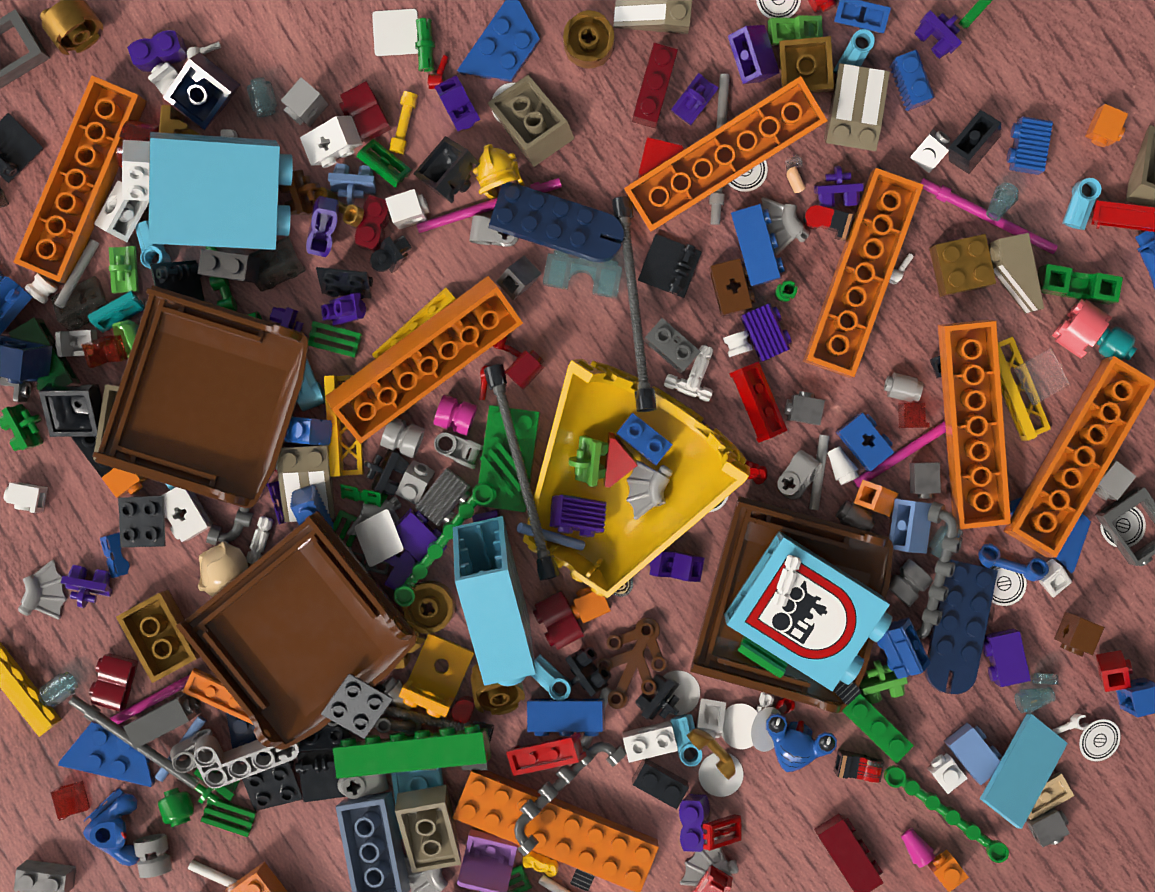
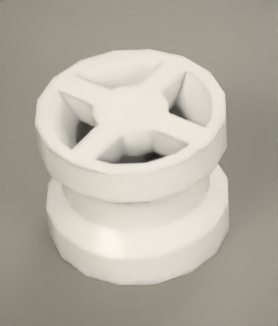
M37 273L34 276L35 280L24 288L36 300L45 304L48 301V296L51 293H55L58 287L47 277Z
M747 330L723 338L724 343L728 344L729 357L753 350L752 345L747 340Z

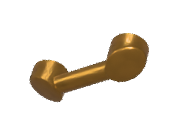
M320 187L319 190L315 191L316 200L319 196L338 200L339 213L343 214V221L346 224L357 227L361 223L364 216L363 208L353 204L345 205L339 201L338 196L333 191L324 187Z
M693 729L686 735L699 751L704 746H707L720 759L715 765L728 780L735 775V765L731 756L709 733L700 729Z

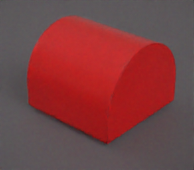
M463 696L455 702L452 708L454 721L464 724L469 723L475 708L473 697Z

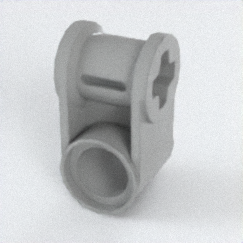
M473 216L469 242L511 247L517 243L519 238L509 235L507 240H505L501 232L489 229L491 218Z
M449 432L439 434L434 441V447L438 453L471 469H475V460L479 451L483 450V445ZM444 436L450 437L453 441L452 448L447 451L439 446V440ZM472 448L468 459H466L469 449Z
M798 451L778 479L777 486L779 490L790 500L800 498L810 483L819 475L823 464L805 451ZM789 483L794 484L795 488H787V485Z
M203 729L172 747L170 757L173 768L177 772L186 773L197 767L193 758L196 741L203 735H212L210 729ZM202 749V750H201V751L204 752V753H210V752H212V751L209 750V749ZM180 755H189L188 758L183 761L177 760V758Z
M386 774L339 778L338 780L339 792L350 799H357L389 789ZM350 781L356 783V785L352 786V791L346 788L350 786Z

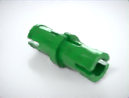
M426 18L416 19L417 42H415V49L418 50V71L420 72L423 69L424 72L434 71L433 48H435V42L432 41V19L430 18L427 21Z
M784 281L782 285L779 284L777 286L775 297L777 296V300L781 302H788L790 297L791 299L795 297L797 286L795 287V283L792 281ZM784 289L789 290L788 294L783 293Z

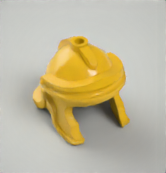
M492 144L484 146V152L478 160L480 164L473 168L472 171L475 175H478L475 178L481 187L478 191L480 195L485 193L490 199L497 198L499 194L496 192L495 187L517 180L519 185L525 186L520 176L517 158L514 153L508 154L503 149L493 148Z

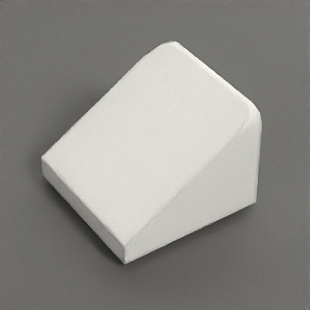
M1050 559L1046 562L1049 572L1039 582L1054 598L1071 584L1072 580L1063 566L1054 559Z

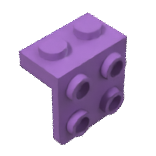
M470 829L457 884L461 887L482 892H507L518 844L490 833Z

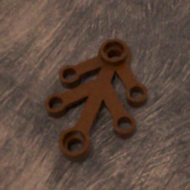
M643 618L638 621L635 630L620 636L612 635L607 639V647L611 650H619L623 644L637 640L633 650L612 658H601L597 662V668L599 669L601 668V663L606 661L609 665V672L614 667L627 663L617 688L612 690L607 697L608 704L614 709H621L627 706L629 702L627 689L637 668L642 679V692L646 695H651L657 691V683L652 679L643 654L647 645L653 657L651 661L652 669L661 672L668 666V662L662 656L657 642V638L660 635V626L652 618ZM646 625L651 628L649 635H645L643 632V628ZM613 638H616L619 642L616 648L611 645ZM658 659L663 661L661 669L657 668L655 664ZM648 682L653 685L651 692L647 691L645 687ZM616 694L621 698L619 704L613 701V697Z

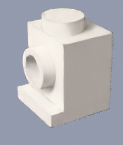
M12 482L9 483L4 492V500L6 503L15 504V509L30 510L31 513L43 512L48 487Z

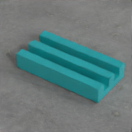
M130 291L87 316L90 323L104 333L111 329L114 323L125 321L143 311L145 306Z

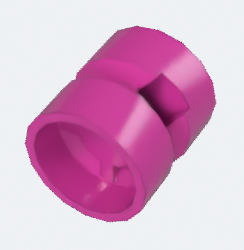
M444 394L439 403L433 425L445 429L451 426L454 432L468 436L475 418L477 405L465 401L460 404L457 398Z

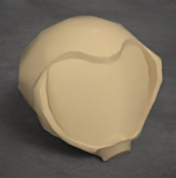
M223 541L200 554V581L198 588L200 591H205L213 597L249 568L247 558L240 548Z

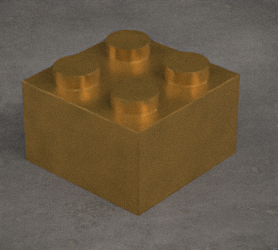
M831 36L779 41L782 88L801 76L811 93L833 91Z
M986 234L941 243L929 248L940 297L996 284Z

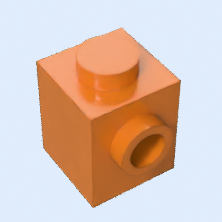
M1107 104L1097 108L1085 137L1092 139L1091 142L1100 147H1106L1116 141H1120L1126 129L1123 125L1128 113Z
M113 468L102 477V480L114 496L120 498L128 493L130 495L137 493L143 488L142 483L147 478Z
M862 480L854 504L890 517L894 501L899 493Z
M590 587L577 591V596L573 598L574 604L571 605L575 618H581L583 623L611 611L606 597L595 594Z
M947 849L943 853L936 855L935 859L927 864L948 892H951L969 878Z

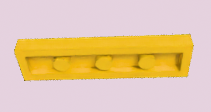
M445 287L372 353L373 357L376 359L456 300V298Z
M1010 337L998 342L1001 393L1021 441H1029L1036 438L1038 434L1051 430L1014 338ZM1009 344L1012 351L1009 362L1006 361L1001 349L1002 346ZM1011 367L1019 370L1022 377L1018 385H1016L1011 374ZM1020 391L1028 393L1031 397L1028 408H1025ZM1030 413L1039 417L1042 427L1034 429L1029 417Z
M353 375L324 376L325 396L339 386L338 381H346ZM325 398L326 419L332 422L331 443L328 446L330 477L363 475L362 443L360 444L356 439L349 448L342 442V434L347 430V427L345 426L341 430L342 421L332 411ZM342 446L347 450L344 454ZM355 446H356V453L352 451V449H353ZM349 453L357 459V470H344L343 460Z
M0 642V688L40 737L62 719Z

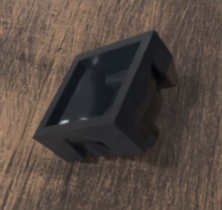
M445 136L413 175L438 195L453 203L454 194L456 195L458 191L461 193L466 192L471 186V181L469 180L471 175L469 173L473 167L472 163L476 166H479L480 163L468 149Z
M48 383L39 391L50 437L97 436L102 407L99 384L53 387L52 383Z

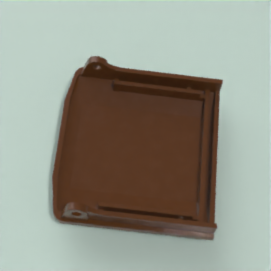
M152 285V288H147L146 291L149 297L99 450L94 452L92 457L96 458L95 462L239 507L252 508L258 503L276 469L302 388L309 345L307 336L300 331Z
M738 496L702 621L690 672L815 706L828 712L841 713L847 705L834 691L832 692L790 664L787 665L784 675L778 678L740 653L738 647L743 635L726 624L724 614L778 531H781L876 591L885 600L890 586L893 556L892 541L886 536ZM870 638L866 640L857 654L864 659L859 674L853 680L857 687H859L866 672L874 641Z
M319 511L308 516L305 519L306 521L186 620L176 625L248 715L255 727L254 734L258 741L266 747H275L279 750L287 749L311 736L332 721L321 715V712L349 673L374 687L392 672L417 641V633Z

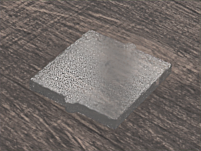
M1051 348L1014 368L1022 384L1021 389L1025 390L1032 405L1043 401L1070 385L1062 370L1063 365L1059 364Z

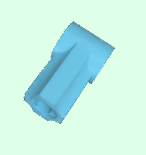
M866 29L856 31L833 70L836 75L839 63L856 66L863 64L875 43L873 33ZM860 37L866 39L868 47L865 49L859 48L855 40Z
M1086 178L1074 184L1072 197L1062 224L1074 229L1085 230L1095 200L1101 194L1102 188L1098 180ZM1084 184L1089 185L1091 188L1089 197L1082 193V186Z
M146 220L138 223L135 230L141 248L140 259L142 264L146 268L151 269L150 264H153L152 259L156 254H159V261L157 263L171 262L169 254L165 251L164 244H148L149 221Z
M306 359L304 381L297 400L303 412L325 403V393L320 383L316 381L308 359Z
M540 654L534 660L536 674L531 676L549 692L551 698L557 701L565 700L572 690L570 679L563 676ZM556 682H563L567 686V692L558 694L554 690V684Z
M692 714L671 718L680 760L687 766L698 765L702 760V751H699L686 736L691 730L695 729ZM689 747L696 749V756L691 760L684 758V751Z

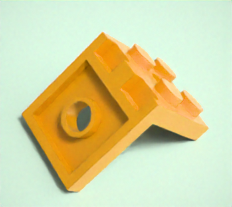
M429 633L411 675L402 687L398 697L403 698V703L408 706L417 708V705L427 709L426 712L431 716L440 718L442 715L446 717L475 652L433 633ZM438 659H445L449 664V669L445 672H439L435 668V662Z

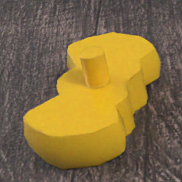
M530 851L526 856L522 857V863L525 868L533 867L534 870L544 872L548 877L555 876L559 871L558 862L551 860L545 855Z

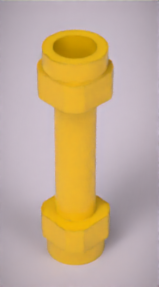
M403 92L400 101L402 110L395 138H391L389 151L404 154L407 141H405L407 128L412 108L416 109L418 95L415 93Z

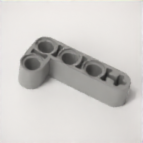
M203 735L196 741L193 758L205 784L211 788H220L295 759L299 753L300 742L287 749L279 750L275 747H266L258 740L223 752L218 740L214 736ZM202 749H209V750H211L212 752H210V753H204V752H202L201 750H202ZM267 752L269 755L261 756L259 753ZM243 761L245 764L238 765L235 762ZM219 770L221 773L214 774L211 771Z

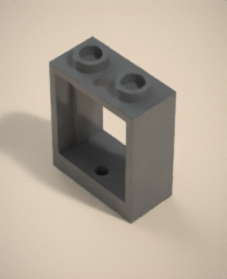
M16 9L0 18V35L15 27L29 53L0 70V89L50 59L26 17Z
M663 318L659 320L644 338V342L680 374L685 371L701 352Z
M1135 487L1095 514V516L1128 564L1141 567L1153 560L1152 556L1155 555V539L1133 553L1112 523L1140 503L1155 524V501L1145 487Z
M184 693L136 718L123 728L134 749H137L189 722L202 713L200 709L201 702Z

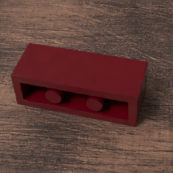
M653 43L632 122L656 129L678 49Z
M838 813L814 829L853 892H871L884 883L879 876L883 871L876 860L870 862L866 856L870 852L862 839L857 841L852 834L856 829L849 818L843 820Z

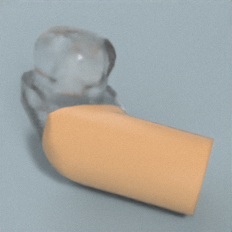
M795 154L793 157L789 156L786 159L785 166L787 179L794 193H799L806 187L797 168L803 166V161L798 154Z

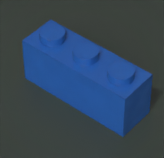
M758 204L731 212L751 286L755 287L782 279L781 273L785 272L782 258H777L774 248H778V242L775 233L770 234L768 224L772 223L768 208L763 209V206Z
M553 698L529 699L527 701V732H534V736H549V732H559V736H571L574 732H584V736H599V732L605 730V699L566 698L565 700L557 701Z

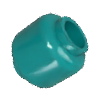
M1121 327L1107 328L1097 342L1099 346L1098 352L1106 358L1115 356L1122 361L1123 359L1129 361L1137 350L1133 346L1136 338Z

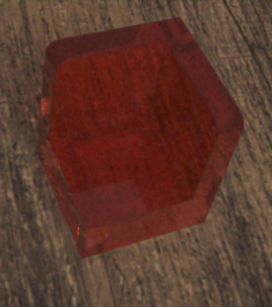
M121 335L103 336L82 344L89 368H95L107 362H121L128 359Z
M898 403L899 428H930V422L926 423L925 403Z
M83 781L60 786L50 792L58 821L90 809Z

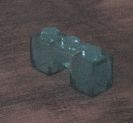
M554 250V254L548 253L543 286L568 290L569 281L573 275L586 273L594 282L592 295L617 299L622 267L618 266V262L609 260L598 263L580 257L576 259L568 257L569 254Z

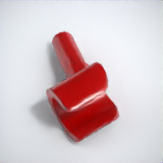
M443 55L437 69V74H428L427 83L429 89H435L436 85L443 82V74L448 56Z
M507 337L493 345L494 348L509 352L516 357L522 354L513 347L505 345Z
M492 365L483 366L480 370L481 389L479 400H485L488 383L484 369Z
M783 698L776 703V709L781 708L784 703L786 704L787 709L784 714L793 711L795 708V702L790 699Z

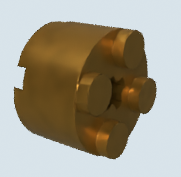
M60 0V2L51 8L43 10L40 14L43 29L59 51L65 55H70L68 51L75 50L77 53H80L90 48L100 38L98 34L99 29L101 28L103 31L104 28L100 19L85 0Z
M592 10L582 11L570 19L564 28V49L568 59L575 65L588 69L604 65L610 58L614 48V30L610 22L601 13ZM587 36L592 37L591 43H586Z
M433 580L423 581L414 586L415 599L413 603L406 607L402 606L405 619L415 631L423 634L434 633L445 628L452 619L456 608L455 596L445 584ZM430 601L433 603L432 607L435 610L432 609L430 612H427V607L424 603L427 604Z
M476 664L472 667L470 680L475 707L478 711L484 713V710L491 711V715H503L516 710L519 707L518 703L521 700L524 701L525 693L522 682L512 686H503L499 683L484 686L479 665Z

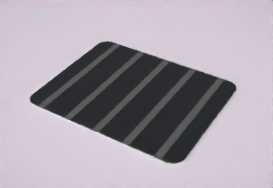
M839 681L833 690L846 705H849L861 693V690L853 682L847 685Z
M576 868L570 884L584 891H589L595 876Z

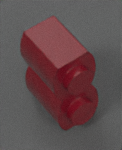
M367 81L340 94L343 101L339 103L341 110L345 116H352L358 134L365 143L392 130Z
M370 195L363 205L364 216L356 228L355 243L360 248L375 252L380 249L385 239L384 228L390 222L391 215L386 200Z
M533 349L529 353L524 350L505 370V373L524 390L544 369L541 365L544 360Z
M562 590L535 603L536 610L533 611V614L539 624L544 623L548 631L544 635L551 647L555 645L558 650L585 635Z
M111 653L105 654L103 658H99L96 665V672H98L97 681L92 683L89 690L91 704L116 711L124 710L129 700L138 661Z

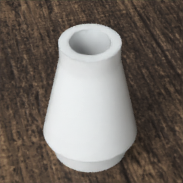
M841 446L827 453L835 480L839 481L841 485L859 477L857 473L858 468L843 452Z

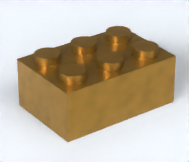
M169 590L160 592L116 616L152 683L200 657L176 627L178 623L185 619Z

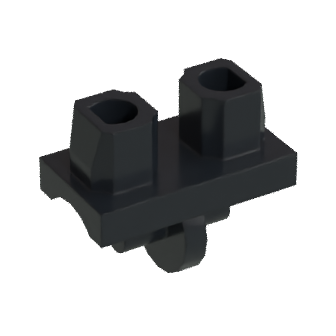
M403 235L392 241L390 236L384 239L380 249L371 255V267L378 272H385L389 269L392 274L397 271L402 260L407 258V252L412 248L405 236Z
M391 449L387 450L384 459L376 454L373 462L366 460L364 466L370 468L366 477L373 480L370 489L381 494L394 496L399 483L389 479L393 470L404 474L409 462L402 458L398 452Z
M593 647L582 648L565 658L571 667V672L575 676L570 683L572 686L580 683L590 696L605 689L609 685L607 681L612 676L606 667L602 666L598 669L593 663L597 658V653Z
M656 674L653 680L657 683L658 693L654 699L642 693L635 701L636 705L643 711L641 715L647 720H653L661 709L662 711L659 715L664 719L670 712L674 715L679 713V710L675 707L679 698L673 695L669 701L668 699L680 684L675 680Z

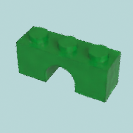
M1051 264L1038 268L1037 275L1041 293L1078 300L1082 299L1084 301L1088 300L1107 305L1119 302L1123 277L1103 273H1078L1072 271L1073 268Z
M861 694L842 710L896 764L914 746Z

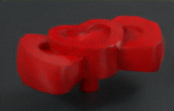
M746 460L745 464L750 467V475L747 479H753L757 485L762 484L768 477L767 468Z

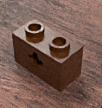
M739 258L709 267L721 317L750 310L752 308L751 303L755 302L752 288H747L745 279L749 277L745 263L741 264ZM730 281H733L734 285H739L735 294H733L732 290H727Z
M1065 612L1054 640L1061 642L1060 648L1083 657L1085 652L1093 656L1105 627Z

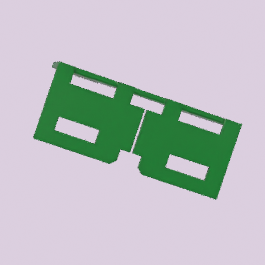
M340 484L341 498L351 499L356 502L359 500L365 504H373L378 507L382 506L389 495L366 489L358 491L357 487Z

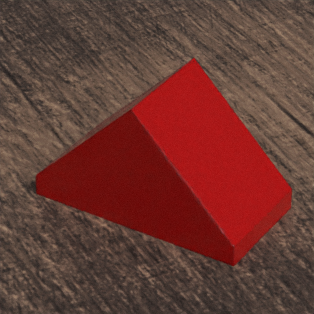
M647 137L638 177L641 178L684 150L682 145Z
M608 432V453L605 460L606 472L605 478H603L604 486L608 488L638 466L636 458L614 432Z

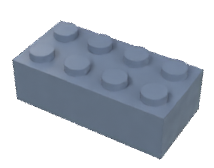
M392 791L366 795L357 799L347 798L342 800L336 806V812L352 892H409L410 883Z

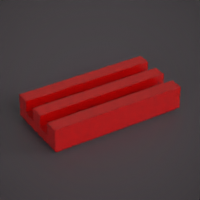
M733 814L703 824V829L707 830V833L703 834V839L707 840V843L703 844V849L711 851L742 840L741 815ZM735 831V834L718 840H714L715 837L727 835L730 832Z

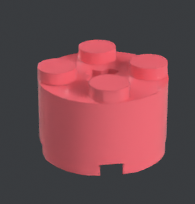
M1082 299L1075 303L1067 313L1070 319L1060 324L1052 334L1058 344L1080 359L1087 354L1084 351L1088 345L1094 346L1107 329L1108 322L1112 320L1110 315L1088 300L1083 301Z

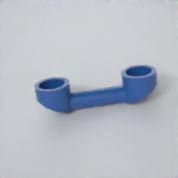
M993 544L983 545L978 553L979 560L985 567L992 568L996 566L1023 574L1029 581H1039L1049 572L1048 564L1040 558L1032 559L1028 565L1000 558V551Z

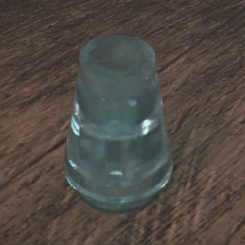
M1002 183L1000 186H997L986 215L994 221L1000 220L1018 201V189L1010 183Z
M1051 687L1021 689L1019 693L1015 694L1014 699L1021 713L1026 712L1030 714L1054 702L1055 694Z

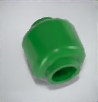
M179 788L164 792L165 797L158 802L163 822L171 824V827H175L191 821L190 817L194 814V807L189 792H180Z

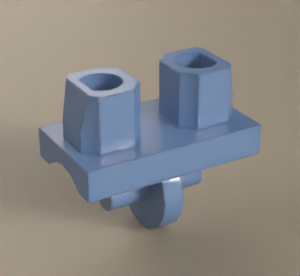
M337 163L333 173L328 174L331 191L338 192V197H347L348 205H354L355 198H364V194L376 195L373 170L369 166H359L358 175L350 174V167L348 165Z

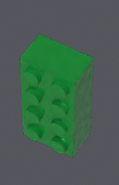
M489 405L482 455L500 442L512 457L499 406ZM510 408L518 444L520 445L521 457H523L522 460H524L523 463L526 467L527 476L531 481L540 412ZM497 450L495 452L496 455L519 482L518 474L503 454ZM491 456L487 458L508 486L514 490L516 487ZM481 461L478 484H488L493 490V499L486 505L477 504V506L526 512L527 505H525L523 493L519 491L511 498Z

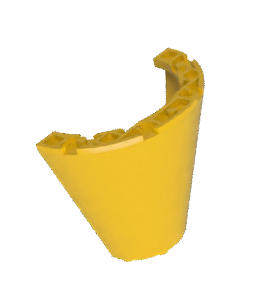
M574 359L568 365L533 501L536 504L538 520H540L539 523H541L542 529L585 542L584 549L580 551L545 540L546 548L549 550L550 555H554L558 568H562V566L567 567L571 571L570 576L574 580L586 583L595 594L608 598L742 485L750 475V467L745 464L746 459L743 454L717 428L713 431L707 424L704 425L702 423L704 420L702 416L674 397L653 386L657 410L637 412L634 391L638 390V377L601 362L592 361L591 364H588L584 359ZM632 413L673 444L655 466L617 436L636 460L657 471L661 465H665L673 472L668 478L670 481L664 490L666 503L658 507L654 506L637 520L633 518V507L626 501L630 489L627 478H629L633 470L610 488L604 486L603 478L598 480L597 486L590 487L585 482L575 480V467L568 464L569 458L577 455L580 436L586 435L607 443L608 432H614L616 435ZM606 455L600 456V463L605 466ZM563 494L606 502L604 532L595 533L594 537L579 536L580 531L565 534L559 533L558 528L550 527L552 496ZM524 534L523 542L528 545L531 551L538 553L537 543L534 540L535 537Z

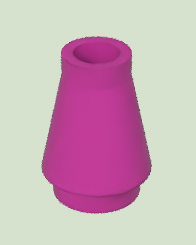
M913 828L905 831L900 836L904 841L913 864H917L919 868L924 867L935 859L934 849Z

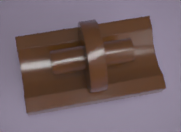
M303 170L293 171L291 186L278 185L281 193L290 192L292 200L285 202L284 205L290 206V215H312L314 208L312 201L316 200L314 192L320 189V185L318 182L311 183L309 175L304 176Z

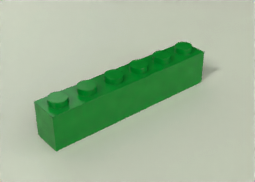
M479 724L465 726L464 730L455 731L454 727L439 729L440 733L420 730L414 732L415 735L405 736L404 732L390 734V738L380 739V735L365 737V741H356V738L340 740L341 743L333 748L336 778L487 763L491 759L488 728H480Z

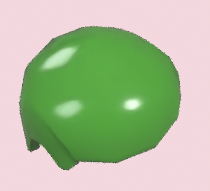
M131 320L114 323L112 327L122 356L129 358L139 325Z

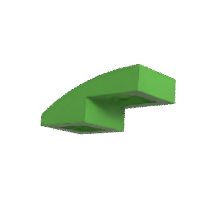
M799 15L795 18H770L767 20L768 37L771 45H779V41L823 37L822 16Z

